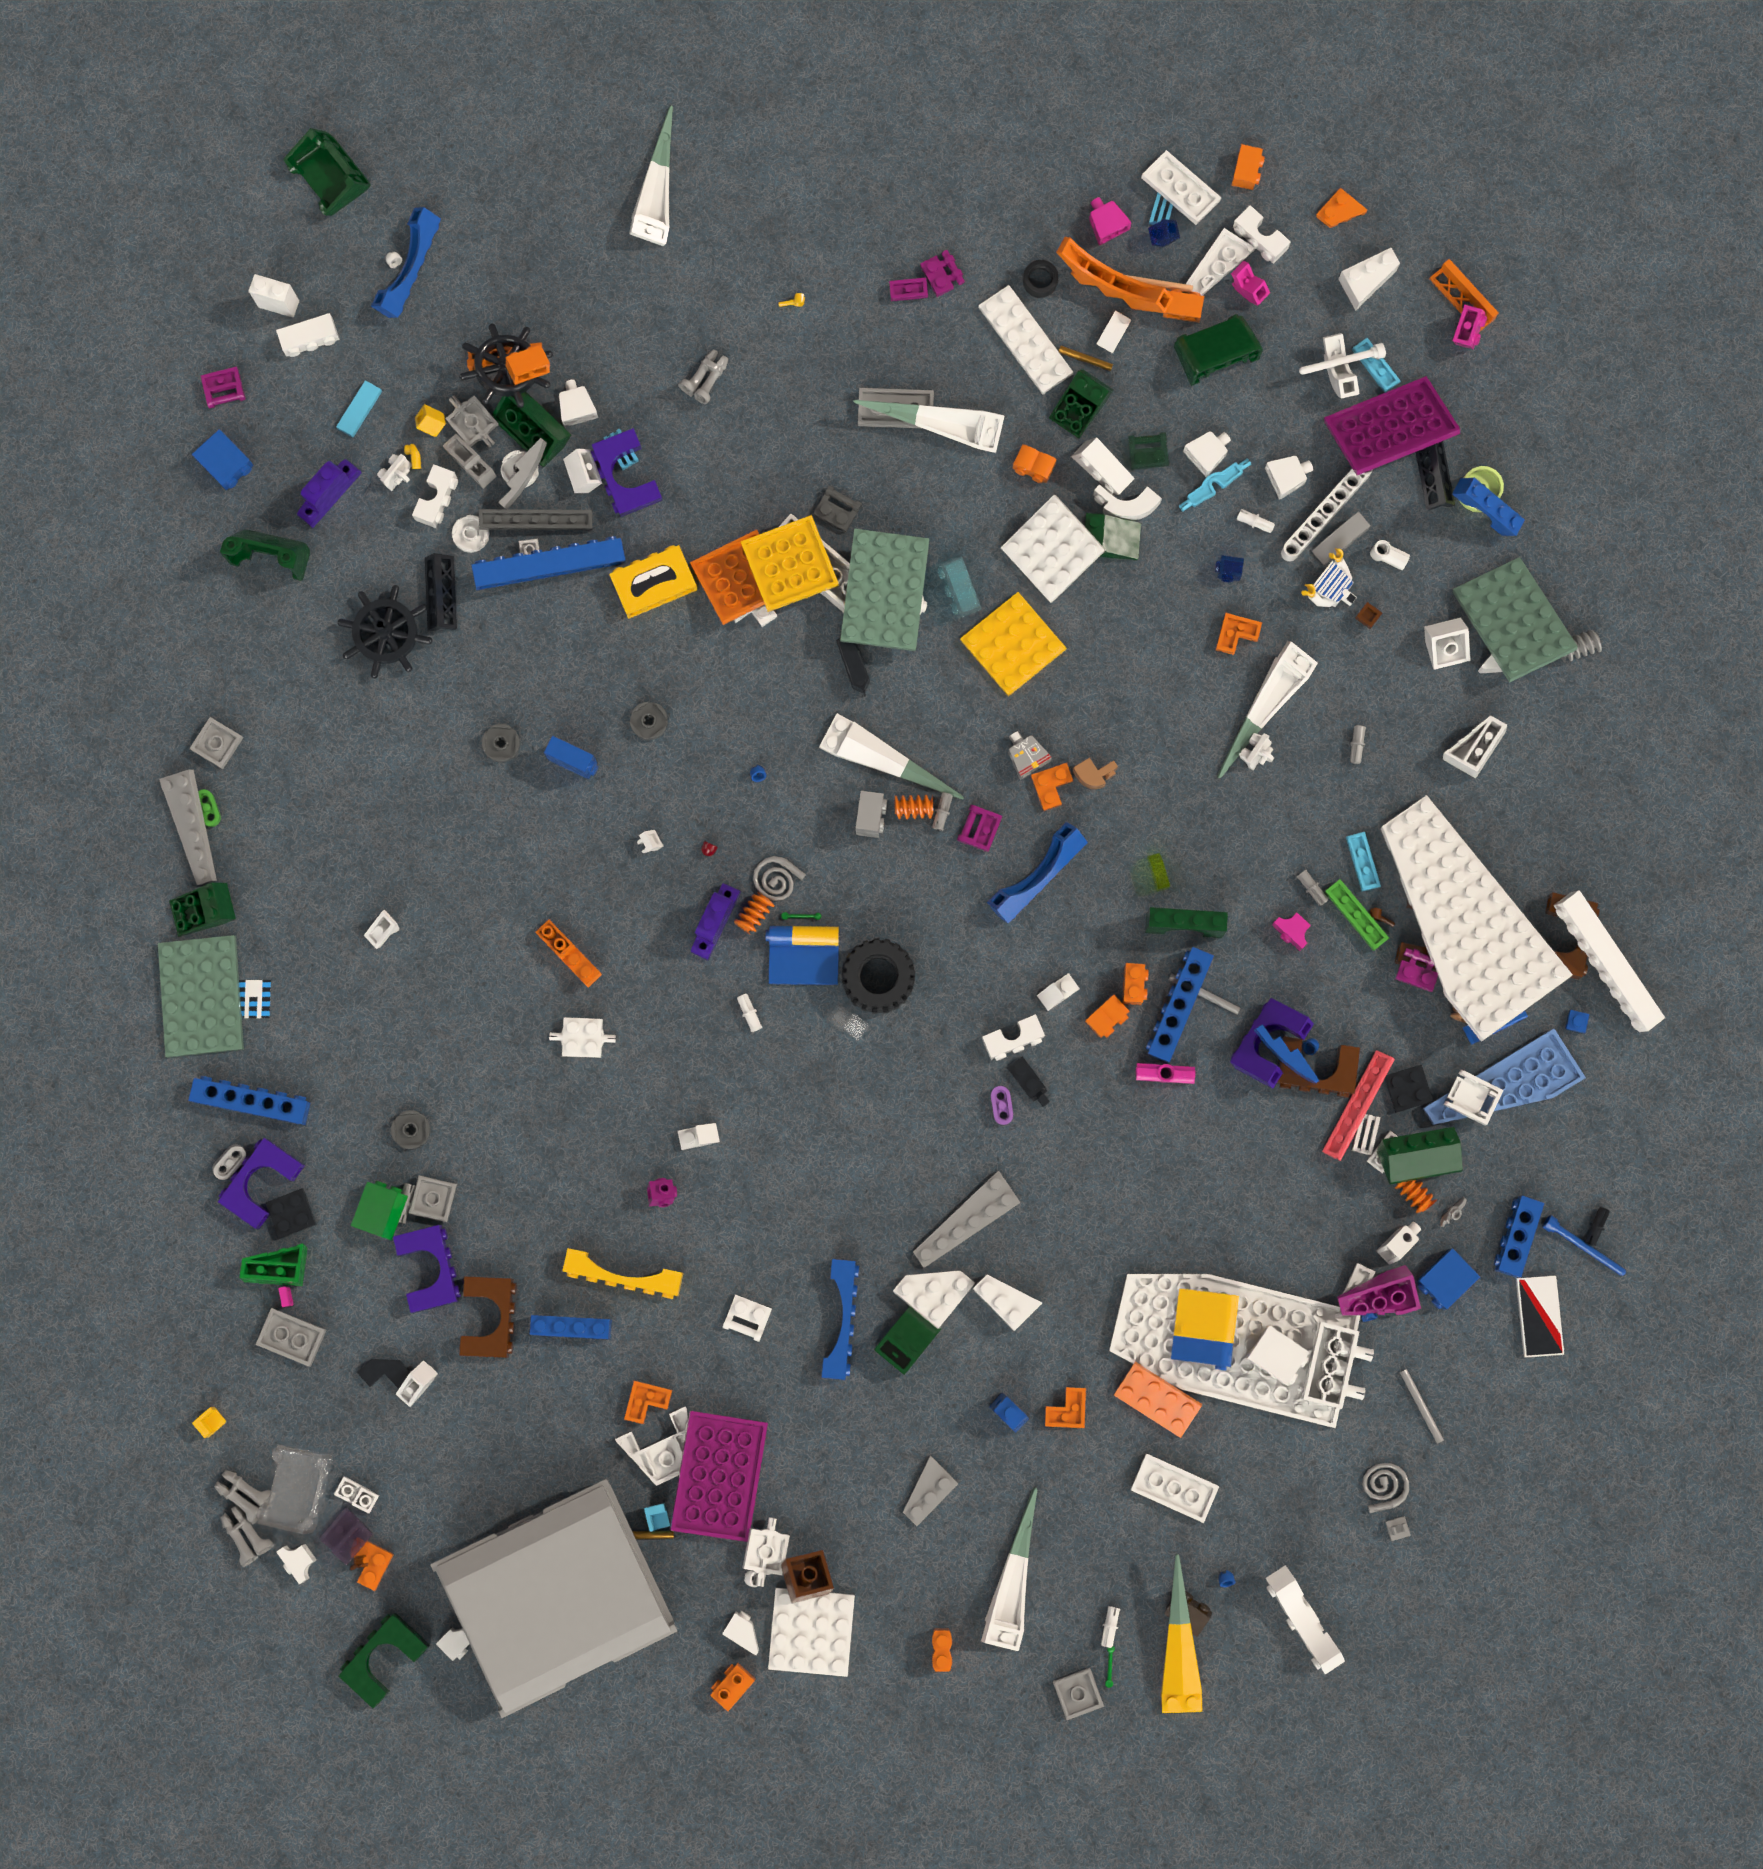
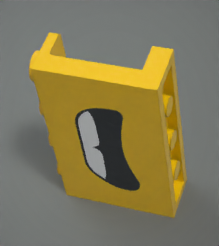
M679 545L669 546L659 554L657 552L652 553L642 561L635 560L630 563V566L625 568L618 567L612 571L613 573H610L611 580L628 619L697 591L696 583Z

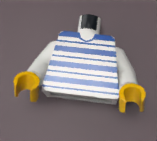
M1335 548L1336 556L1333 553H1329V557L1335 561L1329 564L1314 585L1305 584L1308 591L1302 590L1301 592L1302 595L1308 596L1317 606L1336 607L1341 600L1351 606L1357 598L1348 591L1353 581L1349 568L1343 559V551L1341 549Z

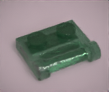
M1166 432L1150 436H1128L1131 470L1169 466ZM1160 442L1161 446L1135 449L1136 444Z

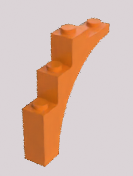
M1064 237L1056 252L1072 269V276L1080 284L1097 286L1105 296L1121 298L1131 309L1166 313L1173 299L1165 287L1138 281L1101 263L1078 246L1070 237Z

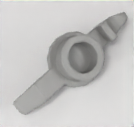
M1462 1197L1440 1219L1441 1227L1449 1224L1451 1219L1458 1220L1461 1217V1209L1467 1201L1465 1197Z

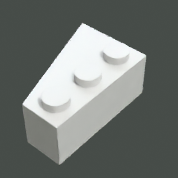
M1392 248L1341 272L1339 281L1355 311L1397 271L1400 262Z
M1097 437L1085 441L1071 456L1095 480L1103 485V488L1111 495H1119L1135 479Z
M1489 716L1474 728L1471 733L1460 739L1452 748L1445 751L1443 760L1476 778L1505 734L1507 724Z
M986 1275L973 1288L1013 1331L1042 1304V1302L989 1275Z

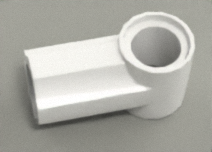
M1385 540L1378 541L1370 551L1372 559L1383 561L1400 570L1405 568L1410 556L1392 547ZM1377 547L1382 548L1384 554L1378 553Z

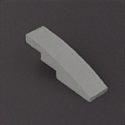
M542 438L514 464L519 471L506 483L511 490L499 501L505 509H508L520 496L539 465L547 444Z

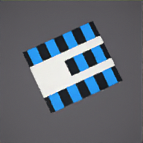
M239 980L242 1017L270 1018L271 980Z

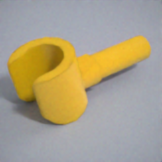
M796 293L794 300L779 302V307L787 305L802 307L805 297L802 293Z

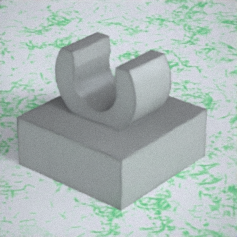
M1405 1516L1385 1521L1391 1541L1411 1536Z

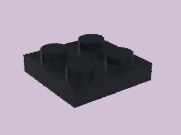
M1422 1065L1386 1075L1385 1082L1395 1113L1434 1102Z
M303 1188L266 1202L279 1239L317 1225Z

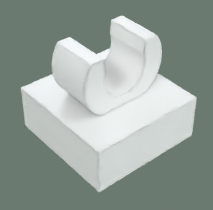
M655 830L645 831L639 835L641 839L638 840L637 844L644 843L646 847L642 850V853L656 851L663 847Z

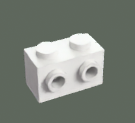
M576 449L563 459L574 493H589L602 484L596 463L590 452L591 449Z

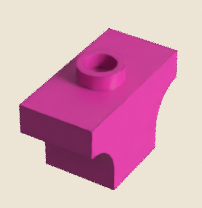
M1298 913L1290 919L1279 917L1272 924L1281 933L1280 937L1286 943H1292L1299 951L1307 944L1305 932L1311 925Z

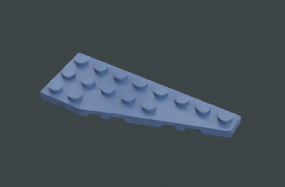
M1555 1029L1550 1030L1476 1076L1503 1090L1494 1111L1554 1098L1586 1078ZM1449 1093L1423 1108L1432 1125L1467 1118L1444 1105L1445 1101L1453 1103V1101L1447 1098ZM1487 1095L1480 1111L1487 1113L1494 1098Z

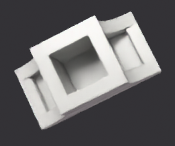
M306 1544L301 1545L296 1550L284 1546L277 1551V1554L285 1563L283 1565L284 1569L288 1574H292L299 1584L304 1583L310 1578L308 1576V1569L316 1561V1558Z

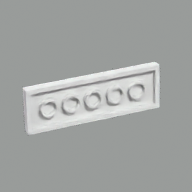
M1009 285L979 305L978 308L1042 395L1073 375L1069 365Z

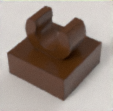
M1367 602L1355 619L1371 629L1382 615V612Z

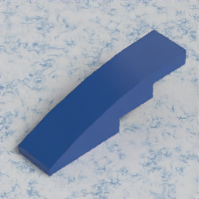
M1263 1024L1254 1029L1266 1047L1281 1062L1313 1084L1319 1082V1079L1298 1048L1290 1052L1282 1038L1278 1037L1273 1040Z

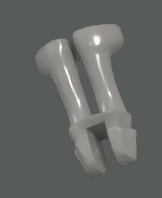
M714 349L705 355L701 365L690 380L682 379L678 384L684 393L690 397L694 395L695 400L703 404H708L710 401L709 392L716 379L726 369L728 358L724 355L717 364L713 361L718 354V351ZM709 371L710 374H709V376L707 377L706 381L703 383V385H702L699 389H697V387H698V385L700 384L701 380L703 379V377L705 376V374Z
M225 1470L222 1476L234 1485L229 1489L226 1485L217 1481L214 1486L221 1496L224 1495L226 1500L229 1499L238 1505L246 1513L247 1520L252 1525L255 1524L264 1512L260 1507H267L274 1498L275 1493L271 1490L258 1491L247 1484L242 1477L237 1476V1473ZM238 1490L242 1491L244 1494L250 1497L260 1507L250 1503L242 1496H240L237 1493Z
M236 1505L231 1510L239 1521L237 1524L234 1525L226 1513L220 1518L223 1528H226L227 1534L232 1537L240 1552V1564L242 1567H245L258 1558L257 1555H262L270 1550L274 1544L270 1539H261L251 1523L247 1520L245 1512ZM240 1529L246 1534L254 1551L250 1549L239 1532Z

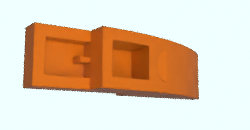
M550 919L535 932L588 988L602 975Z

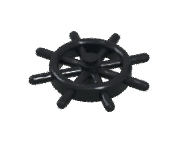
M491 323L489 330L492 338L486 340L479 348L466 342L463 343L462 348L475 354L474 370L461 373L459 377L461 380L477 378L479 383L487 390L482 399L484 404H488L495 394L506 397L514 396L517 406L522 408L524 406L522 393L531 388L534 383L544 388H549L551 383L541 377H536L515 385L506 368V357L513 352L524 351L531 346L525 341L530 333V328L524 327L519 337L499 335L495 324ZM504 347H512L509 354H506ZM493 349H497L499 357H496L490 354L489 352ZM544 351L547 358L553 356L552 351ZM484 359L495 364L482 368ZM498 372L493 381L487 377V374Z
M398 585L392 587L389 599H379L370 602L363 591L358 592V597L364 607L357 613L354 621L345 619L337 621L339 626L352 629V637L356 645L344 652L343 658L349 659L360 652L367 659L374 662L371 671V677L374 679L378 677L381 664L400 661L405 671L411 672L412 666L406 656L412 651L415 643L432 644L433 642L431 637L418 635L417 623L415 621V617L427 610V605L421 604L412 611H409L407 607L397 602ZM387 609L384 619L380 618L377 613L378 610ZM394 610L403 615L391 623ZM368 616H371L373 619V625L364 624ZM405 623H408V632L396 630ZM361 631L375 633L362 641ZM394 637L406 640L402 647L398 646ZM379 640L376 653L367 648ZM386 642L393 650L392 653L384 654Z

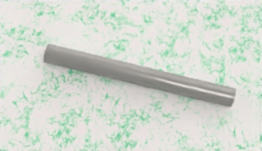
M1171 973L1168 980L1177 984L1179 979H1176V975ZM1189 982L1181 984V987L1189 991L1192 989ZM1200 988L1199 996L1236 1015L1240 1011V1007Z
M1408 1370L1401 1371L1400 1374L1436 1443L1444 1441Z

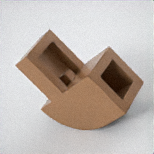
M1088 758L1075 766L1073 773L1086 788L1101 789L1106 784L1104 778L1108 780L1116 775L1115 771H1117L1118 766L1115 761H1112L1097 770L1092 760Z

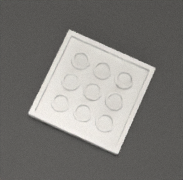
M1053 495L1001 547L1050 603L1061 595L1106 551L1056 495Z
M776 1588L768 1669L847 1677L855 1595L829 1593L828 1595L791 1604L787 1588Z

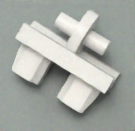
M393 454L389 458L391 467L388 470L383 468L377 473L383 484L391 491L402 480L406 483L410 480L406 475L409 473L412 464L402 454L399 456Z
M1254 733L1249 741L1251 745L1255 746L1254 749L1250 751L1244 748L1239 755L1251 770H1254L1258 763L1263 765L1265 761L1272 762L1274 757L1271 755L1273 748L1270 747L1272 742L1269 740V735L1264 733L1261 736Z

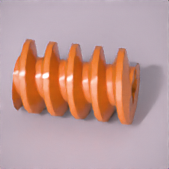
M904 795L901 796L900 801L895 796V814H897L898 819H901L903 814L906 819H909L910 814L916 819L918 813L921 819H924L926 813L929 819L932 818L933 795L931 800L928 799L927 795H924L923 800H921L920 795H917L916 800H913L912 795H909L908 801H906Z
M758 893L759 896L752 895L755 902H747L750 908L743 907L745 914H738L741 920H734V923L748 934H750L749 931H757L754 924L761 925L758 920L759 918L766 919L763 912L770 913L767 907L775 906L760 893Z
M1416 1180L1397 1183L1395 1189L1402 1188L1400 1195L1408 1194L1405 1201L1413 1200L1410 1207L1418 1206L1416 1214L1424 1212L1437 1201V1199L1431 1201L1432 1193L1425 1195L1428 1191L1427 1187L1420 1189L1423 1184L1422 1181L1415 1183Z

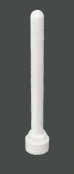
M1383 343L1375 344L1367 351L1301 367L1299 372L1303 375L1370 357L1376 359L1385 358V347Z

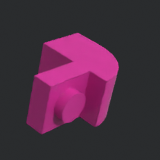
M1242 261L1231 273L1234 279L1233 287L1249 302L1258 306L1270 294L1265 280L1254 276L1248 262Z

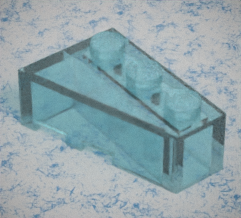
M954 556L937 563L939 577L945 584V593L947 597L951 598L953 603L951 608L954 615L962 618L982 610L962 556Z

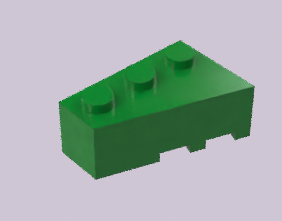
M299 1244L270 1253L266 1252L242 1258L239 1278L247 1283L303 1286L308 1248L304 1244Z

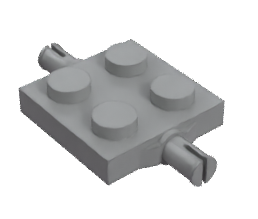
M455 395L452 396L449 401L455 409L453 413L445 418L446 421L470 447L481 440L489 448L492 447L491 444L494 445L495 442L489 437V433L498 426L497 421L475 395L463 403Z

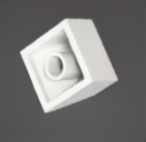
M1461 618L1424 627L1425 642L1433 669L1470 661L1469 631Z

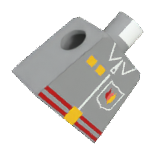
M1019 731L1009 736L1014 746L1009 749L1008 753L1020 780L1051 762L1052 757L1032 735L1023 739Z

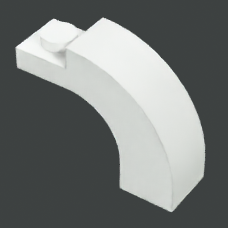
M1342 333L1323 337L1325 361L1346 356ZM1348 363L1327 368L1330 382L1338 397L1342 399L1359 394L1357 376L1351 372Z
M1101 485L1097 486L1093 494L1097 503L1105 505L1102 513L1130 521L1140 520L1151 514L1159 506L1162 499L1149 487L1137 498L1130 501H1122L1115 498Z

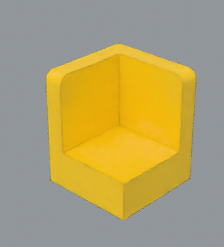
M425 404L415 416L416 428L434 437H437L446 424L442 412Z
M210 1407L192 1424L204 1438H209L226 1423V1420L215 1407Z

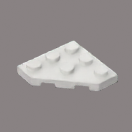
M961 1271L906 1275L893 1292L939 1329L975 1282Z

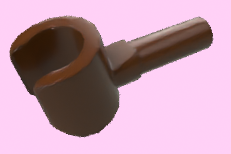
M1371 909L1370 915L1374 920L1383 921L1394 927L1395 923L1381 916L1382 909Z
M366 1555L356 1556L354 1564L350 1566V1570L353 1571L356 1568L367 1567L368 1563H363V1558Z

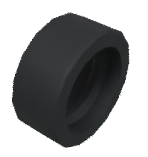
M1035 260L1025 268L1023 286L1027 293L1036 298H1045L1055 291L1058 284V271L1051 262ZM1039 269L1049 272L1051 275L1050 285L1045 288L1034 287L1030 282L1031 273Z

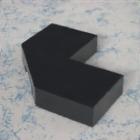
M371 1359L357 1373L369 1387L373 1386L385 1374L399 1388L411 1371L401 1360Z

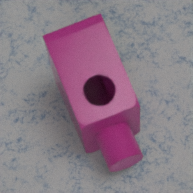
M1098 197L1090 203L1094 210L1090 212L1089 221L1099 246L1130 230L1131 221L1114 201L1104 205L1101 198Z

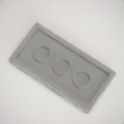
M859 388V400L933 406L934 390ZM859 405L858 426L921 428Z

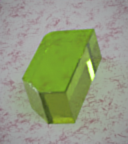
M1160 853L1147 856L1156 891L1169 889L1170 883Z

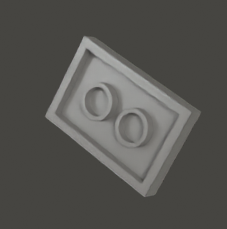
M271 1308L256 1345L311 1367L326 1330Z

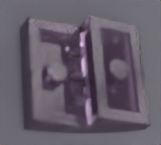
M345 1508L319 1539L332 1550L336 1557L345 1565H348L371 1538L373 1533L348 1508Z

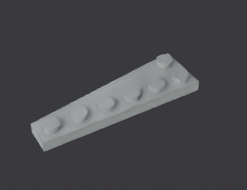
M186 770L161 778V788L165 794L196 884L204 885L217 881L194 770Z
M998 1171L917 1247L913 1253L922 1267L925 1268L1017 1206L1020 1201Z

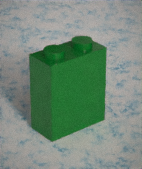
M376 1181L375 1184L367 1182L351 1226L392 1240L408 1196L401 1194L402 1189L393 1186L387 1189V1184L379 1181Z

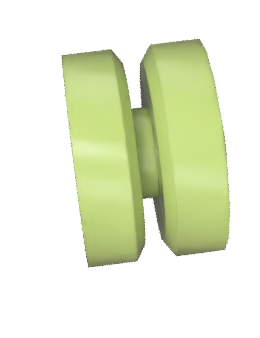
M1479 466L1473 468L1463 477H1475L1499 498L1503 493L1504 483L1502 477L1496 470L1490 467ZM1460 501L1466 509L1472 512H1482L1474 507L1464 505Z

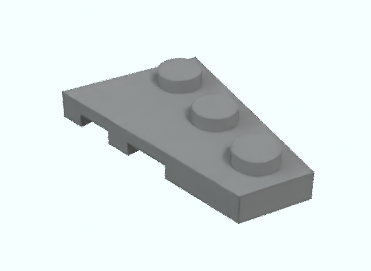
M931 1455L903 1511L916 1526L958 1485Z

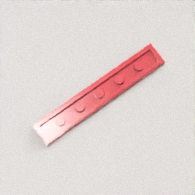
M1377 1050L1375 1051L1355 1089V1094L1351 1096L1322 1151L1323 1153L1341 1161L1395 1060L1393 1057Z

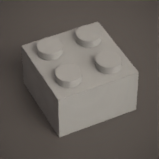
M861 791L856 821V835L879 838V833H883L884 818H882V814L886 815L887 800L884 799V794Z

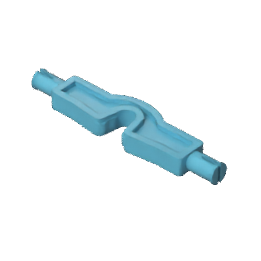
M1246 458L1240 464L1235 462L1222 472L1210 474L1203 481L1202 486L1187 496V500L1179 505V508L1184 512L1190 506L1196 507L1203 501L1213 497L1216 494L1212 486L1213 482H1216L1222 489L1226 488L1243 474L1245 468L1251 465L1249 459Z

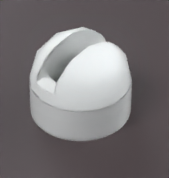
M389 252L386 255V262L390 268H396L402 263V258L396 252Z
M754 1570L747 1571L744 1579L745 1583L748 1586L757 1587L758 1573Z

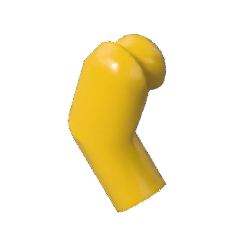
M405 445V454H411L412 469H421V457L416 445Z

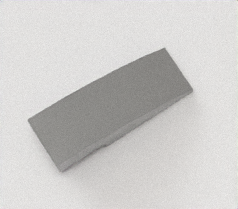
M457 434L443 445V448L483 489L497 477L492 468Z
M1358 511L1321 542L1312 553L1324 566L1332 560L1329 557V553H1333L1336 556L1335 548L1342 551L1345 550L1357 538L1368 531L1370 524Z

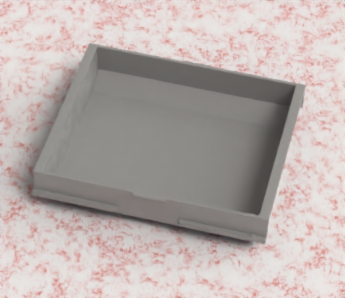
M607 1479L543 1509L542 1512L534 1516L530 1515L513 1523L507 1529L497 1534L493 1533L430 1564L433 1572H437L496 1699L501 1718L564 1688L567 1682L609 1661L617 1662L677 1632L675 1622Z

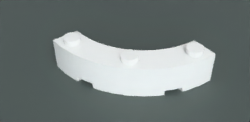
M1286 1565L1266 1578L1269 1584L1266 1587L1272 1597L1277 1598L1288 1617L1286 1620L1288 1626L1292 1631L1296 1629L1314 1657L1311 1661L1316 1669L1321 1668L1324 1674H1327L1345 1662L1340 1650L1327 1632L1323 1634L1322 1631L1324 1629L1310 1604L1304 1599L1303 1592Z

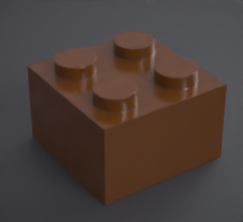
M823 1550L788 1558L781 1564L791 1604L828 1595L834 1589Z

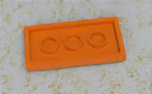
M1134 1362L1114 1393V1396L1180 1438L1202 1407L1200 1402L1137 1362Z

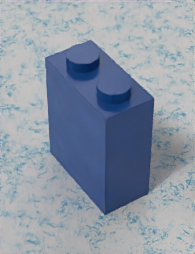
M220 429L192 454L225 490L236 486L238 479L249 474L252 470L251 467L254 466Z
M554 736L551 737L544 751L549 761L587 779H590L591 775L594 776L596 774L598 766L594 755Z
M1451 1248L1416 1282L1419 1284L1417 1286L1423 1294L1426 1295L1428 1293L1433 1298L1431 1302L1435 1307L1447 1310L1480 1276Z

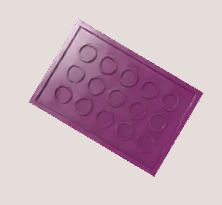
M1427 376L1324 417V423L1356 475L1460 434L1459 426Z
M696 1411L689 1412L670 1526L671 1531L748 1542L768 1426L767 1422Z

